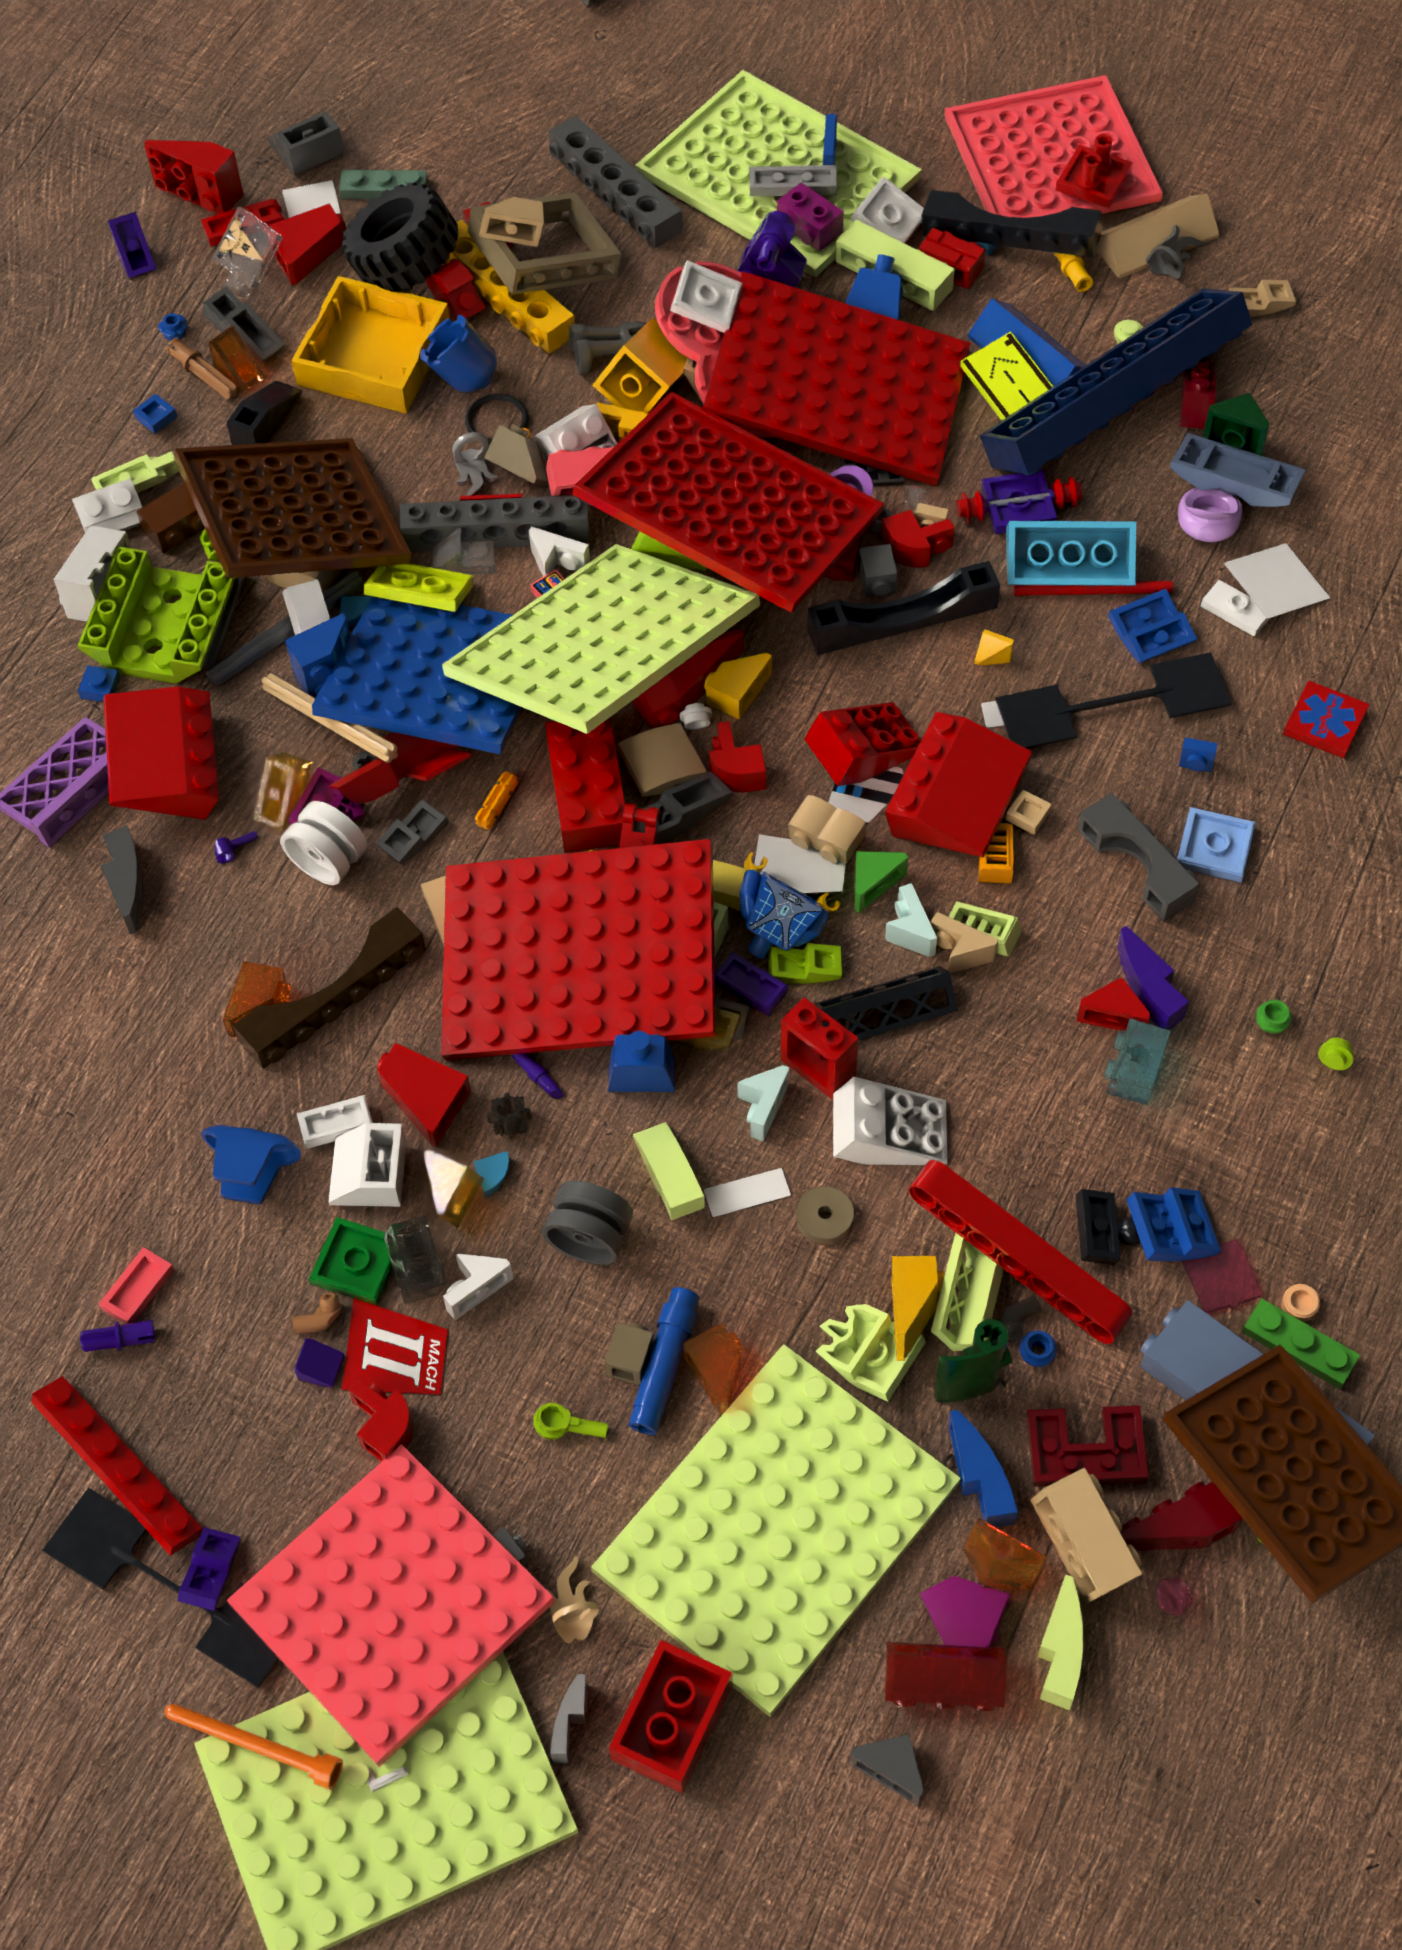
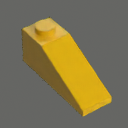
M892 1256L891 1287L896 1361L905 1360L937 1309L938 1293H941L944 1271H937L936 1256Z

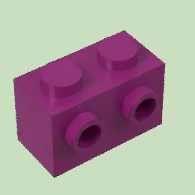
M802 182L777 200V211L789 215L793 220V224L796 225L794 234L805 244L811 245L816 250L821 251L843 233L844 211Z

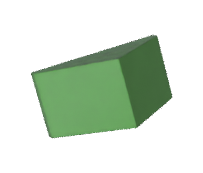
M856 851L854 909L858 913H861L907 875L909 857L905 853Z

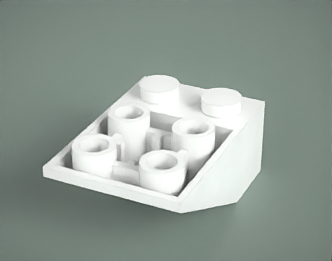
M853 1077L833 1093V1157L864 1165H926L930 1160H937L946 1165V1100Z

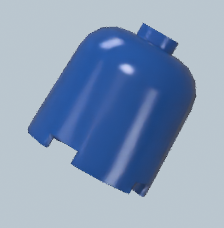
M458 315L457 320L454 322L449 318L446 319L428 336L431 343L427 351L425 349L421 350V359L455 390L461 393H471L480 388H486L492 382L497 366L496 352L465 317Z

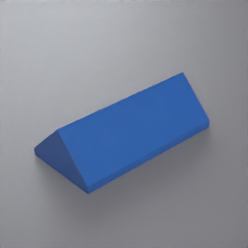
M991 298L968 333V338L982 349L1011 332L1053 387L1086 366L1085 363L1012 304Z

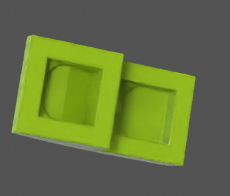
M807 943L804 950L790 948L788 951L780 947H771L768 952L769 974L785 984L819 983L841 979V946Z

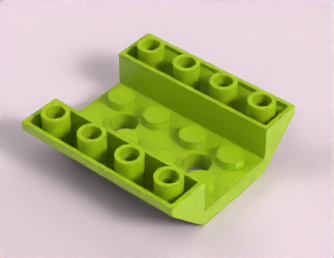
M117 546L78 643V649L106 668L118 670L121 675L177 684L202 669L235 578H227L219 562L207 561L202 575L152 567L147 551ZM170 597H181L180 600L173 604L166 602ZM153 646L162 647L156 653L151 654L147 652Z

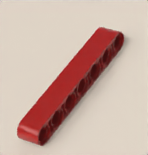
M937 1160L928 1161L910 1185L908 1191L914 1201L1086 1333L1104 1344H1112L1132 1315L1130 1306L947 1165Z

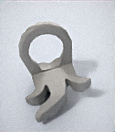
M480 432L464 434L454 442L452 447L455 465L461 477L457 480L456 484L463 487L467 483V478L472 484V487L467 492V496L476 495L483 485V480L492 483L498 479V476L490 473L486 466L484 456L489 448V442L487 437ZM478 441L482 443L481 450L468 449L465 452L461 451L462 447L469 442Z

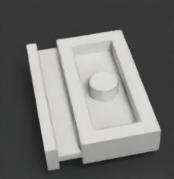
M131 478L72 499L85 533L90 526L125 531L140 525L136 511L141 509L142 505Z

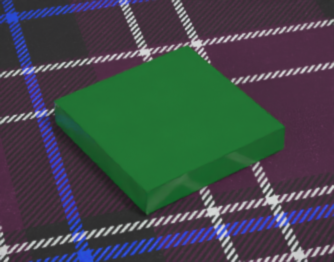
M336 1217L308 1279L310 1285L377 1305L403 1247V1237Z

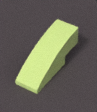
M665 1122L633 1134L658 1196H661L670 1219L674 1220L704 1209V1194L686 1156L667 1123Z
M1065 1574L1037 1657L1052 1662L1040 1699L1070 1711L1081 1671L1083 1623L1074 1579Z

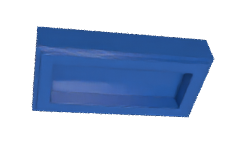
M826 114L823 165H835L837 140L836 114Z

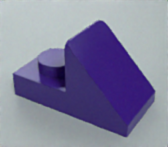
M136 212L107 221L117 247L116 252L128 278L156 269Z

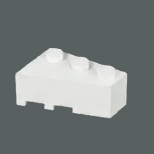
M90 526L53 579L59 594L60 604L63 605L68 619L88 621L117 546L131 548L126 531Z

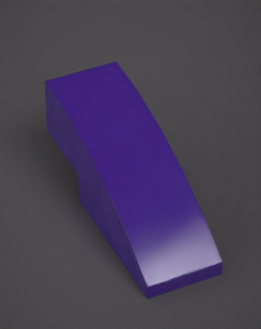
M1124 926L1120 931L1117 948L1127 982L1149 1011V1018L1165 1034L1185 1018L1189 1001L1171 985L1174 970L1131 929Z

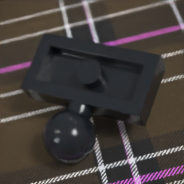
M1081 1189L1076 1194L1081 1261L1115 1265L1121 1260L1119 1240L1129 1246L1140 1243L1133 1218L1126 1217L1117 1222L1114 1193Z

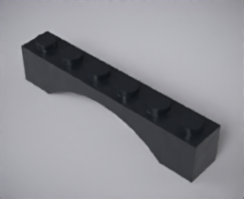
M938 190L930 191L921 214L924 236H927L932 228L942 232H950L955 237L967 242H981L990 245L1094 258L1102 234L1101 210L1071 207L1046 216L1029 218L1007 217L982 210L968 202L959 193Z
M990 561L959 568L934 586L898 600L872 604L835 600L808 607L807 631L816 654L820 655L998 608L1000 583Z

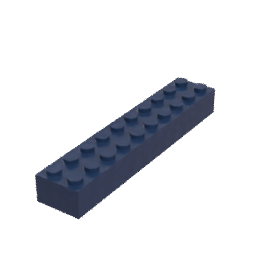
M1215 289L1200 290L982 433L980 438L991 468L1005 470L1006 472L1022 473L1024 475H1032L1038 472L1043 464L1049 460L1061 457L1064 454V450L1072 445L1083 442L1088 434L1094 430L1104 428L1110 423L1109 420L1119 414L1128 412L1132 409L1133 404L1139 400L1149 398L1154 394V390L1162 385L1173 382L1178 374L1184 370L1194 368L1199 364V360L1207 355L1218 352L1221 349L1220 346L1226 342L1242 336V332L1253 325L1243 292Z

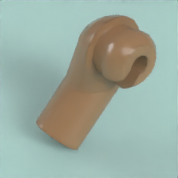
M332 1292L325 1293L320 1297V1306L314 1314L293 1316L294 1334L326 1331L341 1314L342 1304L339 1302V1297Z

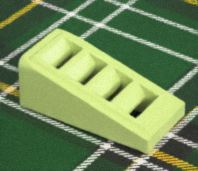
M956 901L949 917L961 922L964 915H966L968 919L965 924L974 928L977 920L981 921L977 930L999 939L997 954L1010 957L1022 931L1018 917ZM993 926L991 933H987L989 927Z

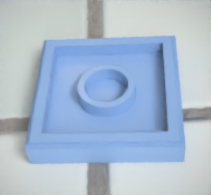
M1190 807L1177 861L1184 869L1242 883L1256 822Z

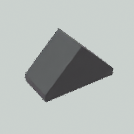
M909 1734L853 1748L849 1759L851 1766L914 1805L919 1806L924 1789Z

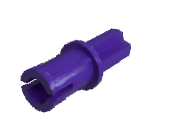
M153 1319L121 1325L119 1322H115V1326L80 1332V1344L85 1352L118 1347V1351H121L126 1346L156 1343Z

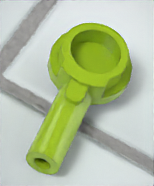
M557 1403L542 1405L536 1410L534 1415V1428L536 1432L548 1440L561 1438L567 1432L606 1438L608 1423L572 1417L568 1409Z

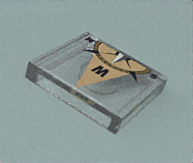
M238 206L213 259L247 285L257 289L283 237L245 208Z

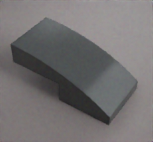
M422 799L403 822L396 819L376 842V845L402 864L430 843L449 821L443 814Z

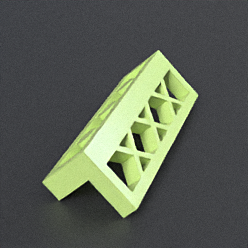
M956 1232L931 1332L952 1351H963V1349L972 1345L977 1325L983 1320L992 1319L1004 1269ZM964 1251L966 1252V1257H967L966 1263L964 1262V1257H963ZM956 1284L958 1285V1290H959L958 1296L956 1295V1290H955ZM948 1316L950 1318L951 1323L949 1330L946 1329Z

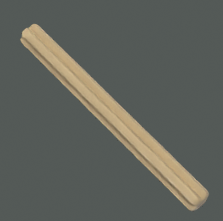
M270 673L267 678L263 677L261 681L264 683L262 688L269 694L386 763H390L392 759L398 757L395 744L362 725L314 716L312 714V704L315 700L313 696L275 674Z

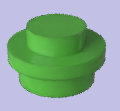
M1269 1000L1261 1004L1257 1010V1024L1268 1033L1277 1034L1284 1032L1291 1023V1012L1288 1006L1280 1000Z

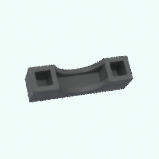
M1110 793L1080 813L1078 832L1098 853L1120 851L1132 855L1143 864L1147 871L1148 879L1145 883L1142 900L1163 922L1195 902L1199 887L1195 875L1190 870L1184 869L1176 860L1173 852L1154 837L1151 829L1132 814L1130 807L1124 801H1120L1113 793Z

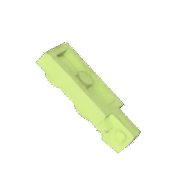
M171 451L159 457H148L146 454L92 477L91 480L94 488L99 490L131 478L136 492L139 493L165 481L180 471Z

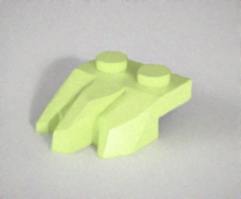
M867 1304L847 1306L845 1310L849 1318L847 1323L829 1319L820 1325V1328L834 1342L831 1345L820 1346L816 1353L852 1385L888 1402L925 1345V1339L920 1334L905 1360L896 1361L894 1322L891 1321L889 1314Z

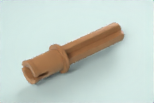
M174 338L169 342L177 349L174 350L167 345L166 352L183 364L185 371L193 372L227 400H231L238 395V385L202 358L201 352L198 350L193 351L179 338Z

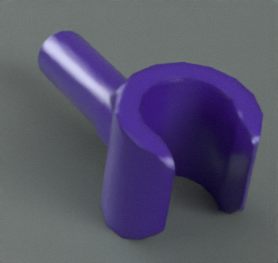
M253 831L231 841L226 837L217 839L214 845L217 862L225 864L235 858L233 849H237L239 846L257 839V833Z

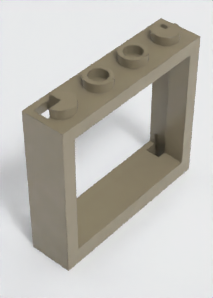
M576 192L530 198L529 200L543 203L544 224L569 221L590 251L520 262L505 241L479 237L484 210L494 204L471 207L467 232L512 295L617 278L621 252ZM562 211H568V213L562 214Z

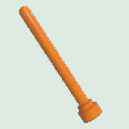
M170 1704L165 1709V1716L169 1720L309 1773V1778L314 1779L315 1785L325 1789H333L340 1777L343 1759L326 1753L323 1756L317 1754L313 1757L177 1704Z

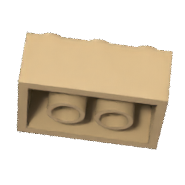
M1084 1467L1045 1487L1030 1501L1067 1571L1073 1577L1075 1586L1084 1603L1088 1604L1142 1575L1139 1569L1141 1560L1132 1545H1126L1120 1534L1122 1525L1118 1516L1112 1509L1108 1510L1101 1498L1103 1490L1098 1479L1093 1474L1089 1475Z

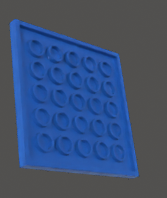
M372 597L312 704V714L314 716L501 754L523 707L445 676L442 664L513 616V614L460 605L455 612Z

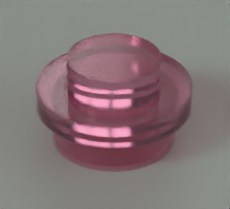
M1165 1578L1158 1583L1156 1598L1159 1606L1165 1612L1175 1617L1185 1614L1187 1608L1192 1605V1595L1187 1585L1179 1578Z

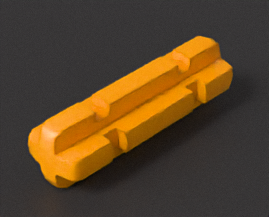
M507 771L501 773L497 780L499 784L494 785L483 803L484 808H480L475 816L477 826L486 830L492 828L496 821L494 817L499 816L510 798L509 793H512L518 785L516 775Z

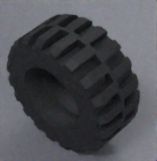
M414 182L408 183L406 186L401 184L395 186L393 190L382 192L381 196L370 200L364 209L361 208L356 213V218L354 220L351 219L348 224V230L344 232L342 249L344 257L362 282L399 293L401 290L408 291L413 289L414 285L427 281V277L437 273L439 267L450 258L449 254L454 252L456 241H458V224L433 188Z

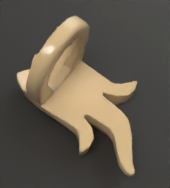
M574 1557L573 1561L559 1575L556 1585L557 1599L552 1592L547 1590L555 1600V1603L549 1607L553 1624L559 1636L568 1644L575 1639L584 1641L590 1632L594 1618L599 1614L598 1605L594 1602H586L583 1594L590 1581L579 1582L575 1589V1595L572 1593L569 1579L577 1567L578 1557Z

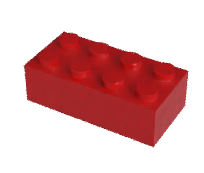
M609 717L588 734L557 721L545 722L564 853L619 845L625 801L611 718Z

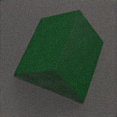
M1247 393L1210 405L1203 438L1262 456L1270 423L1252 395Z

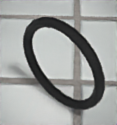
M491 394L479 398L469 407L465 415V425L468 432H476L471 423V417L476 408L487 401L505 400L513 403L520 409L522 413L520 427L526 428L528 424V412L524 404L517 398L506 394ZM487 437L489 444L491 443L493 438Z

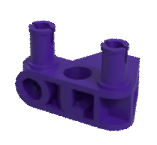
M781 211L767 213L743 251L737 271L741 273L744 271L785 285L797 287L801 281L807 259L790 243L796 225L793 224V220L789 215Z

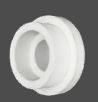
M702 703L687 705L685 710L680 713V721L684 723L686 729L697 730L710 725L712 711L710 708L704 707Z

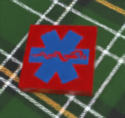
M1308 680L1284 728L1283 735L1345 758L1367 713L1369 703Z

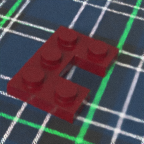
M1140 1405L1102 1407L1104 1443L1069 1444L1065 1408L1027 1410L1026 1417L1033 1487L1049 1486L1084 1467L1089 1475L1093 1474L1098 1479L1100 1484L1147 1483L1149 1476Z

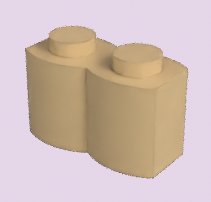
M807 795L789 822L788 833L795 845L803 849H808L809 846L820 851V855L824 859L832 863L840 860L847 864L866 835V822L857 815L843 809H838L821 798Z

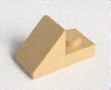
M936 912L931 921V926L937 937L936 945L943 949L953 950L949 957V973L994 961L999 939Z

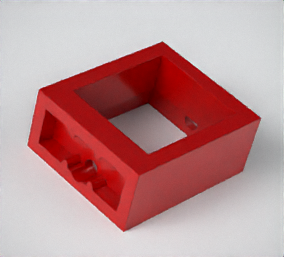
M803 997L781 1020V1061L833 1100V1093L850 1079L856 1077L858 1037L807 998ZM823 1022H828L829 1026L824 1027L821 1024Z

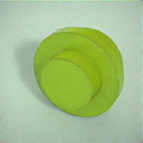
M1334 1037L1328 1039L1327 1042L1321 1045L1318 1052L1321 1062L1334 1070L1348 1069L1354 1061L1353 1047L1343 1038Z

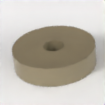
M828 1186L813 1188L801 1197L797 1205V1226L803 1236L814 1243L822 1245L837 1243L844 1239L852 1229L854 1221L852 1202L839 1189ZM828 1212L831 1214V1217L823 1219L819 1214Z

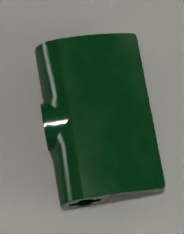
M995 1319L983 1320L974 1331L972 1345L963 1349V1356L939 1357L934 1398L937 1402H955L979 1397L993 1391L998 1386L1002 1368L1012 1363L1011 1353L1007 1347L1008 1331L1002 1322Z

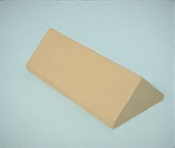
M1208 194L1188 196L1105 230L1101 234L1096 251L1116 276L1121 279L1150 266L1146 262L1148 255L1158 244L1171 235L1174 225H1177L1180 229L1179 237L1189 236L1205 243L1219 238V231ZM1188 245L1182 251L1186 252L1198 246Z

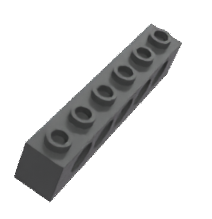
M576 115L549 130V151L553 158L560 160L573 176L576 175L584 182L589 191H594L607 207L615 210L626 224L629 223L638 232L642 239L649 241L656 248L683 232L682 210Z
M574 495L400 504V532L410 552L530 546L529 530L531 527L582 543H590L588 503Z

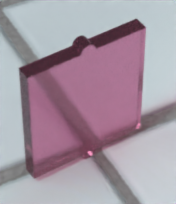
M1238 1239L1219 1244L1221 1252L1218 1255L1182 1261L1202 1310L1207 1314L1228 1307L1235 1309L1238 1304L1255 1300L1262 1296Z

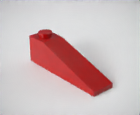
M739 628L721 634L633 700V706L651 729L674 724L680 718V713L685 710V707L694 704L706 692L704 683L711 672L715 673L722 662L738 659L744 652V632Z

